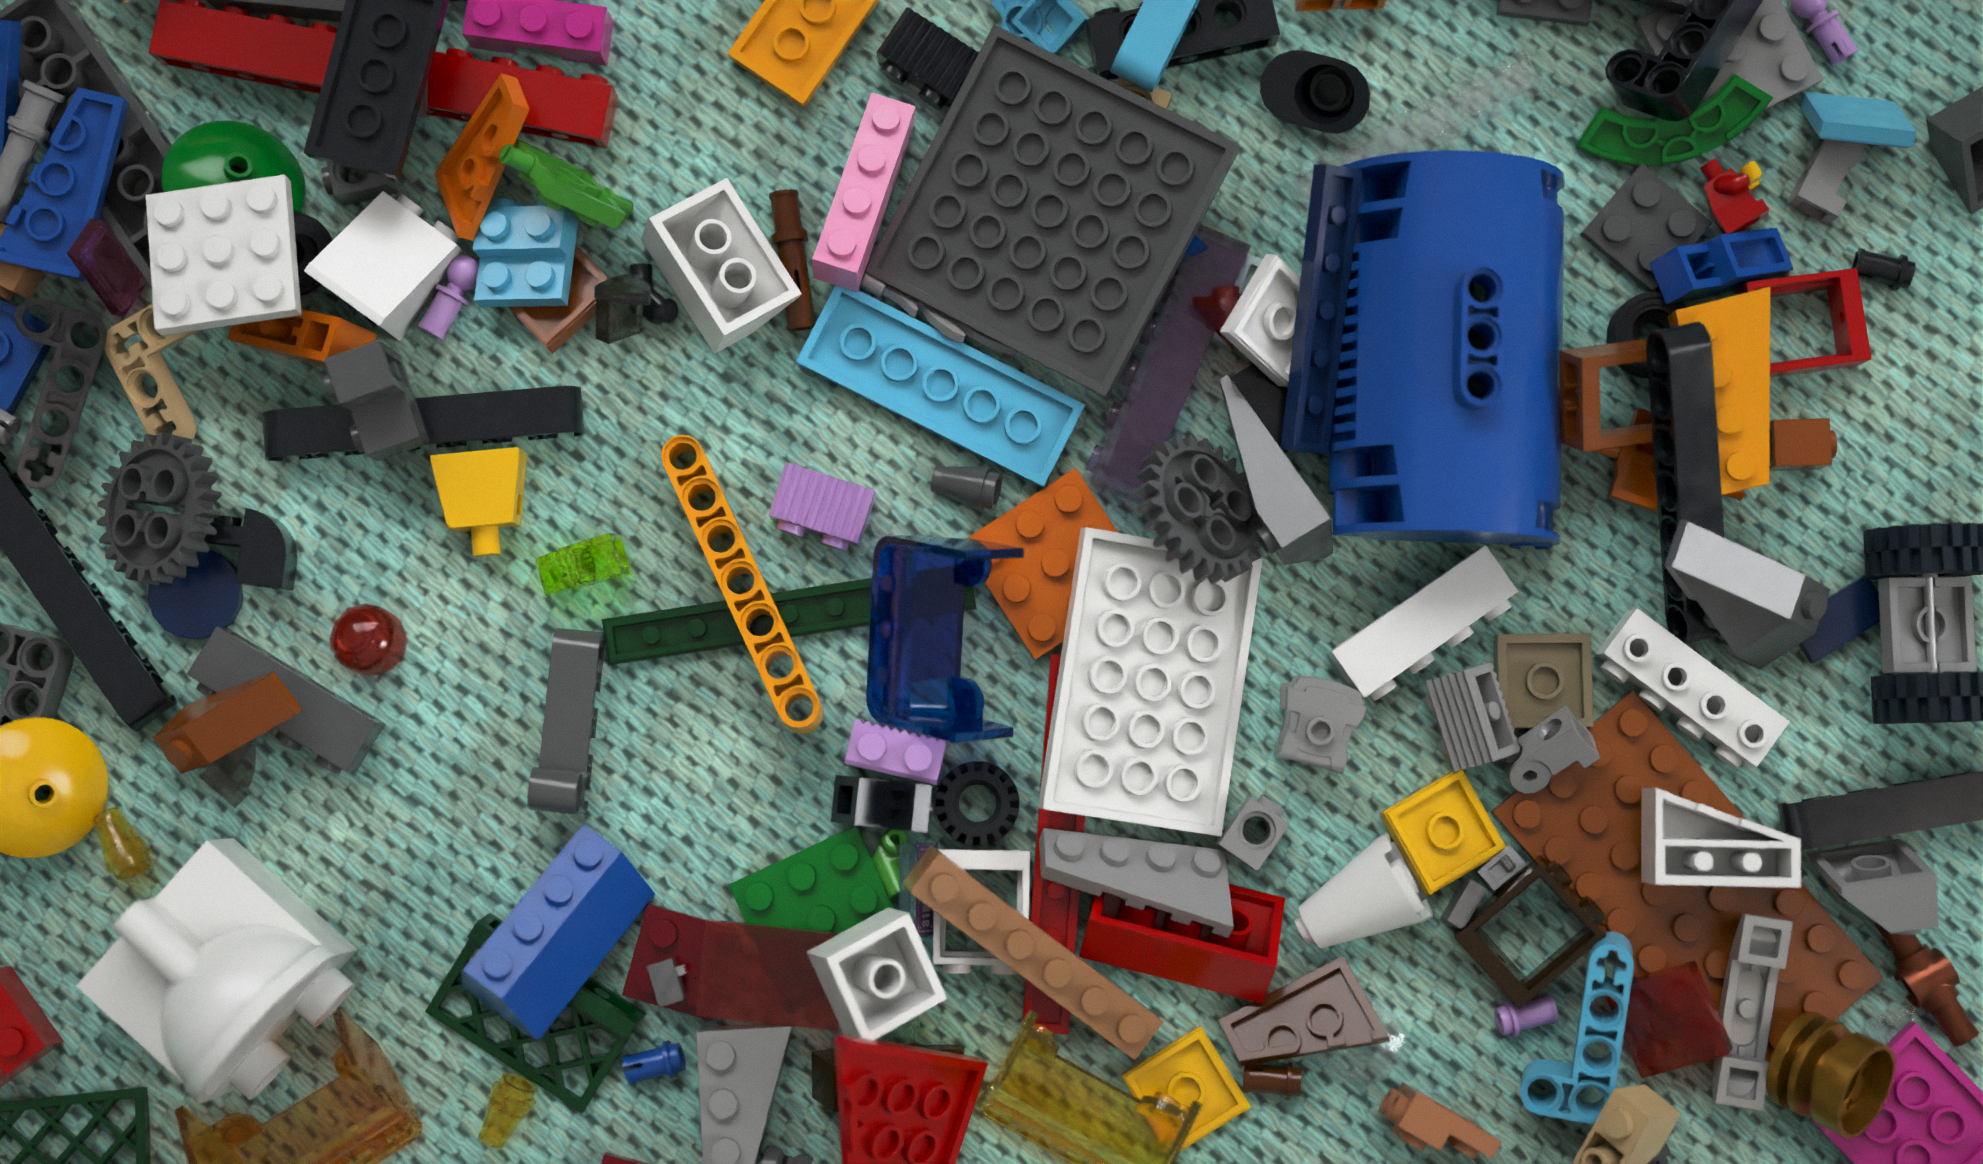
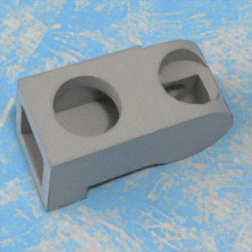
M1828 139L1820 141L1815 147L1786 204L1827 225L1838 218L1847 200L1837 196L1836 193L1847 172L1862 159L1864 153L1863 143Z
M1565 705L1517 738L1520 751L1505 757L1504 762L1512 787L1519 792L1527 794L1542 790L1548 784L1552 775H1556L1575 761H1578L1586 768L1600 759V755L1593 734Z

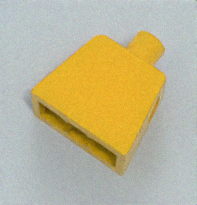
M519 447L430 455L431 466L448 529L454 532L471 531L473 557L501 555L499 528L521 526L527 463L526 452Z

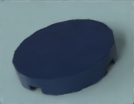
M209 549L208 553L196 552L199 566H186L185 578L174 577L172 584H149L147 599L153 617L164 630L180 638H209L216 626L228 628L234 623L242 608V585L236 582V567L227 557Z

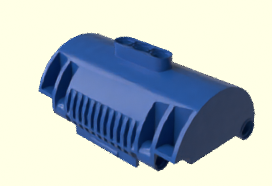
M1462 150L1395 153L1357 160L1340 166L1362 170L1329 445L1328 494L1333 495L1332 535L1367 537L1377 540L1510 545V548L1520 549V546H1535V549L1538 550L1552 549V546L1560 544V535L1553 531V511L1560 509L1561 490L1559 350H1562L1564 211L1557 204V192L1565 187L1564 173L1552 164L1526 156ZM1469 281L1477 282L1483 287L1485 291L1483 303L1477 302L1470 296L1468 291ZM1469 329L1477 330L1483 336L1485 344L1482 351L1474 349L1469 344L1467 338ZM1469 376L1478 379L1483 385L1484 393L1481 400L1474 398L1468 392L1466 384Z

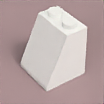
M382 191L308 264L304 272L401 341L438 290L435 289L436 284L442 286L447 279L446 271L451 261L455 257L465 255L466 253L456 244L460 238L445 224L438 220L432 227L419 217L424 210L409 198L400 194L395 200Z

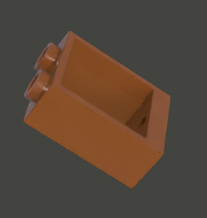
M1647 339L1559 350L1561 443L1586 452L1653 442L1652 423L1600 430V367L1647 361Z

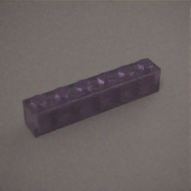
M1202 224L1195 235L1203 240L1209 248L1196 256L1192 254L1181 261L1183 264L1177 278L1172 277L1160 300L1165 306L1159 320L1151 318L1139 343L1147 346L1141 362L1131 360L1121 385L1129 388L1122 405L1116 402L1113 403L1103 427L1111 430L1104 447L1095 445L1085 470L1093 473L1089 484L1138 505H1141L1143 498L1135 493V489L1144 483L1136 475L1145 468L1142 460L1151 455V450L1169 440L1251 245Z

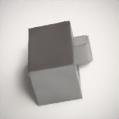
M1509 845L1479 869L1477 876L1494 895L1521 872L1527 864Z
M675 957L647 966L659 1008L687 998L681 975L686 974L688 971H686L685 964L677 965Z

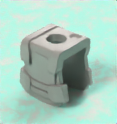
M1293 676L1291 682L1287 684L1281 683L1280 709H1285L1284 723L1278 735L1273 756L1286 761L1291 759L1324 767L1332 772L1343 774L1348 755L1347 743L1354 727L1360 726L1368 708L1363 706L1362 693L1344 684L1311 676Z

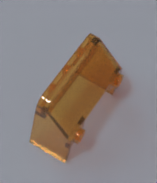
M341 1008L332 1013L342 1046L339 1047L333 1057L336 1072L340 1077L262 1124L252 1115L233 1113L209 1127L185 1106L182 1105L175 1110L188 1164H378L412 1143L420 1135L422 1123L417 1108L379 1044Z

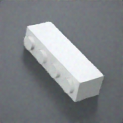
M1485 545L1332 649L1327 655L1348 685L1362 693V699L1370 695L1376 701L1397 686L1393 678L1408 668L1413 675L1433 662L1435 657L1431 652L1446 642L1452 648L1472 635L1474 632L1469 625L1479 618L1485 616L1488 622L1511 608L1512 605L1507 599L1516 594L1518 590Z

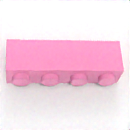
M871 92L812 258L814 279L858 292L915 128L916 106Z

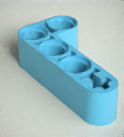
M1144 0L1117 53L1110 72L1153 93L1200 0Z
M1606 931V936L1589 950L1572 1064L1537 1059L1530 1062L1524 1068L1521 1076L1520 1096L1524 1106L1529 1111L1543 1116L1582 1123H1595L1612 1091L1615 1089L1634 969L1632 945L1623 934L1615 931ZM1608 951L1618 952V958L1614 962L1613 979L1605 977V958L1608 955ZM1599 996H1609L1617 1002V1007L1610 1012H1600L1592 1007L1591 1002ZM1592 1042H1601L1610 1048V1052L1604 1057L1595 1058L1587 1054L1584 1049ZM1545 1079L1550 1081L1555 1086V1089L1548 1094H1538L1531 1089L1530 1084L1535 1080ZM1585 1088H1595L1603 1094V1097L1595 1103H1588L1579 1098L1578 1093Z

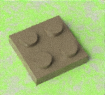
M1591 633L1494 635L1496 680L1500 683L1499 689L1503 692L1502 698L1506 701L1505 707L1509 710L1508 717L1512 719L1511 726L1513 728H1533L1565 705L1585 727H1594Z

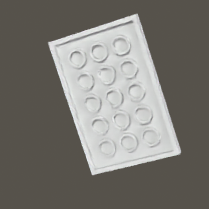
M1089 527L1080 528L1038 808L1222 837L1262 559L1252 562L1253 567L1228 582L1224 583L1223 580H1220L1215 584H1210L1207 577L1200 581H1195L1193 569L1184 574L1180 573L1179 559L1175 558L1167 562L1165 558L1168 549L1165 545L1154 547L1153 542L1155 539Z

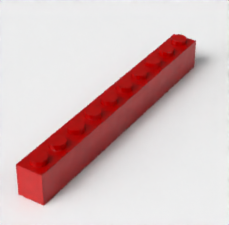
M160 0L148 53L162 65L320 94L338 28L317 22L312 23L311 28L295 25L294 20L276 14H268L267 19L250 17V12L227 5L222 6V11L205 8L206 5L198 0H177V3ZM447 48L446 53L435 52L428 76V106L426 115L469 122L499 75L503 73L518 79L529 106L528 114L520 130L521 133L607 149L618 95L613 86L608 84L606 78L594 74H581L580 79L563 76L564 72L562 70L546 65H537L536 70L519 68V64L516 61L497 56L491 57V62L473 59L474 55L472 53L456 48Z

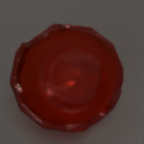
M367 603L347 608L334 622L329 637L330 649L334 653V658L342 666L365 676H376L392 671L404 658L408 641L403 624L396 615L385 608Z

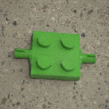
M517 139L514 147L507 144L500 152V162L519 170L517 172L518 176L539 190L536 195L539 200L557 211H561L563 206L571 209L576 217L588 225L596 227L600 222L617 230L623 219L628 218L633 212L634 204L631 200L614 194L613 190L602 187L586 170Z

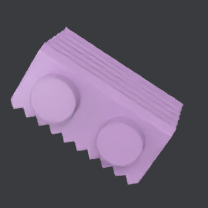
M786 462L769 517L778 521L776 529L779 531L803 537L804 531L808 530L822 535L821 544L847 552L849 544L860 547L876 498V492L870 488Z
M860 718L853 723L844 764L937 785L947 741L944 737L938 740L935 735L929 738L926 733L920 736L917 731L911 734L908 729L901 731L899 727L892 729L890 724L883 727L881 722L874 725L872 720L865 723L864 719Z

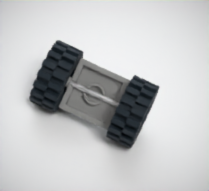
M1983 523L1908 524L1906 526L1896 525L1863 531L1865 578L1878 580L1883 674L1916 673L1871 677L1873 724L1983 721V672H1975L1977 671L1972 577H1967L1983 575Z

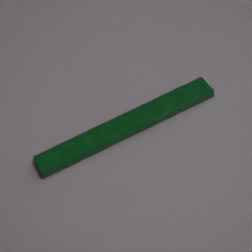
M970 563L771 593L791 638L976 610ZM726 600L602 619L609 666L746 645ZM767 615L756 617L750 625L751 634L754 636L768 634L773 628V618Z

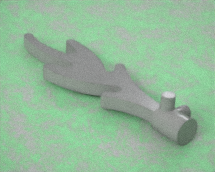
M868 273L865 274L862 280L861 288L873 293V298L882 302L883 296L900 305L911 317H916L918 309L921 310L926 319L937 330L958 343H963L965 335H968L975 341L999 352L1013 356L1017 353V351Z

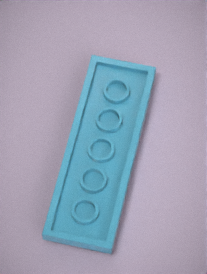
M836 285L796 360L797 365L1041 488L1045 487L1086 405L964 343H958L950 339L939 330L859 290L855 292Z

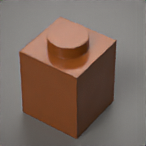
M1830 418L1770 421L1769 471L1820 470L1832 465V458L1837 453V437L1835 431L1830 430Z

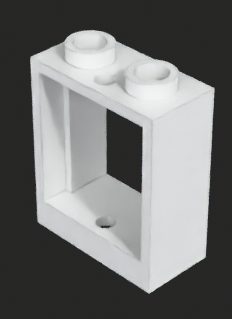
M936 848L963 869L1018 870L1017 911L1029 919L1030 850ZM934 911L933 964H943V973H971V965H990V974H1018L988 950H946V919Z

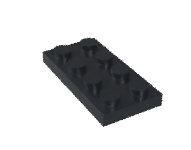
M346 0L303 153L306 156L400 180L449 0Z

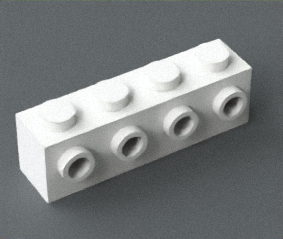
M1638 608L1626 611L1595 653V656L1604 662L1600 669L1606 675L1620 684H1624L1626 680L1630 681L1642 690L1638 697L1646 705L1658 712H1662L1666 708L1677 716L1679 720L1676 726L1681 731L1698 741L1705 737L1717 746L1714 754L1732 768L1738 769L1740 765L1744 767H1757L1790 723V721Z

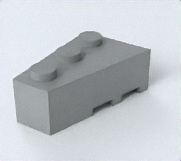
M795 1022L702 1027L696 1032L703 1164L758 1163Z

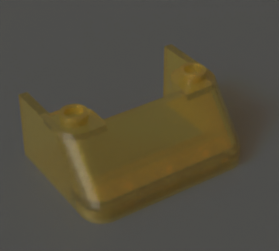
M1030 1010L1013 1033L975 1103V1108L990 1120L1070 1164H1174L1202 1104L1193 1100L1181 1110L1180 1103L1164 1093L1156 1092L1154 1096L1145 1095L1140 1100L1059 1056L1057 1054L1059 1047L1053 1041L1055 1038L1054 1034L1047 1028L1035 1024L1038 1014Z

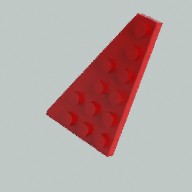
M837 1034L834 1048L842 1164H955L988 1063L975 1056Z

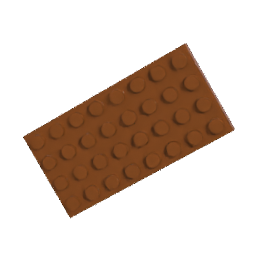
M1634 690L1629 691L1594 722V727L1587 728L1594 736L1600 759L1586 768L1578 761H1575L1556 775H1552L1548 784L1542 790L1527 794L1515 790L1491 811L1532 860L1541 855L1548 864L1555 860L1567 871L1574 881L1569 887L1581 899L1589 896L1606 915V918L1602 921L1605 924L1606 931H1615L1623 934L1630 941L1633 949V977L1712 1069L1722 988L1731 947L1742 913L1793 922L1786 968H1779L1765 1060L1770 1063L1772 1054L1783 1033L1803 1013L1814 1011L1833 1022L1883 978L1880 972L1802 883L1801 888L1655 885L1641 882L1642 788H1658L1737 818L1745 819V817L1643 700L1638 697ZM1611 951L1618 958V952Z

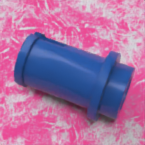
M669 1040L664 1041L662 1047L632 1055L627 1054L622 1058L623 1067L629 1066V1068L642 1066L624 1071L629 1085L664 1075L675 1078L678 1076V1072L686 1069V1061L681 1044L679 1042L671 1044Z

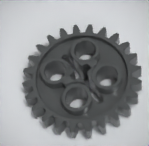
M159 432L158 435L145 434L143 442L131 441L132 453L124 451L119 453L121 467H109V471L114 478L112 483H102L101 487L108 493L107 499L101 500L97 504L100 508L105 509V516L96 521L97 525L106 527V532L101 536L99 542L111 545L105 554V558L116 560L114 570L125 573V578L128 580L159 585V583L172 584L174 577L185 578L186 566H199L196 552L208 553L209 547L204 540L206 535H216L217 533L216 529L210 525L211 518L221 516V511L213 508V502L222 496V492L213 491L211 486L217 481L219 474L207 472L213 460L212 458L202 456L204 448L200 445L192 444V439ZM135 503L164 507L176 506L185 508L184 514H169L156 511L144 512L132 510V507Z
M1179 435L1151 450V455L1142 460L1145 468L1136 475L1144 484L1136 488L1135 493L1145 499V503L1137 507V510L1149 515L1150 521L1143 526L1144 529L1149 531L1155 530L1158 535L1153 542L1154 547L1165 545L1168 549L1165 560L1169 562L1175 558L1179 559L1180 573L1184 574L1193 569L1195 581H1200L1207 577L1210 584H1215L1220 580H1223L1225 583L1253 567L1252 562L1261 557L1258 548L1262 546L1255 535V531L1259 528L1248 488L1245 485L1243 472L1238 474L1235 471L1237 459L1233 457L1226 462L1223 459L1222 446H1218L1211 451L1207 438L1196 442L1193 435H1188L1184 439H1181Z

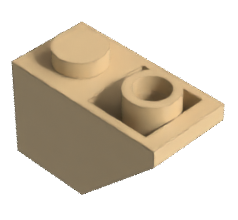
M1646 1084L1616 1088L1612 1091L1572 1164H1647L1661 1151L1681 1113Z

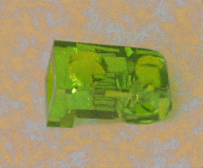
M607 533L559 548L558 551L535 559L545 596L557 595L633 575L622 536L613 533Z

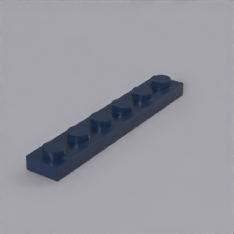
M1314 164L1281 439V449L1329 454L1362 170L1329 164Z

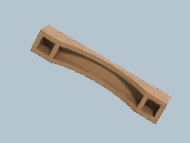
M932 845L929 846L902 882L910 893L1132 1059L1136 1060L1162 1025L1163 1021L1149 1008L1040 929Z

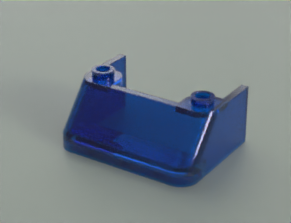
M903 535L884 536L877 542L873 553L866 690L867 707L871 716L876 721L953 743L1013 737L1014 727L983 719L984 696L980 687L974 680L960 676L965 586H980L986 582L992 568V559L1024 558V548L977 539Z

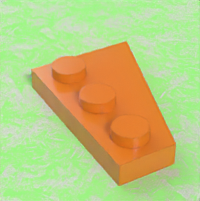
M503 73L499 75L434 173L456 235L459 238L474 241L480 223L506 164H502L499 160L500 152L507 144L514 147L528 114L529 106L516 77Z

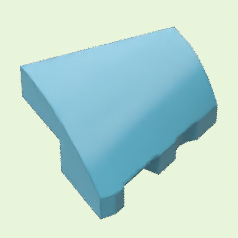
M992 0L994 8L1001 15L1002 29L1055 55L1061 52L1087 26V19H1089L1073 0ZM1046 19L1048 20L1055 34L1048 30L1046 26Z

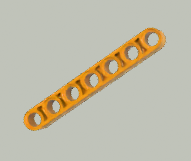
M689 435L673 436L662 448V463L779 717L788 729L800 734L810 733L818 728L823 720L824 710L820 698L703 448L696 439ZM689 451L697 455L696 461L690 468L681 470L674 467L675 459L682 452ZM711 492L715 494V502L708 510L699 511L693 508V502L700 493ZM731 533L735 536L734 544L728 551L715 552L712 550V542L719 534ZM750 574L754 577V585L747 593L735 594L731 591V583L738 575ZM761 615L772 617L774 620L773 628L768 634L764 636H754L751 634L750 625L756 617ZM788 657L793 660L791 673L781 679L770 676L769 669L771 663L776 658ZM798 699H808L813 704L811 715L803 721H794L789 718V707Z

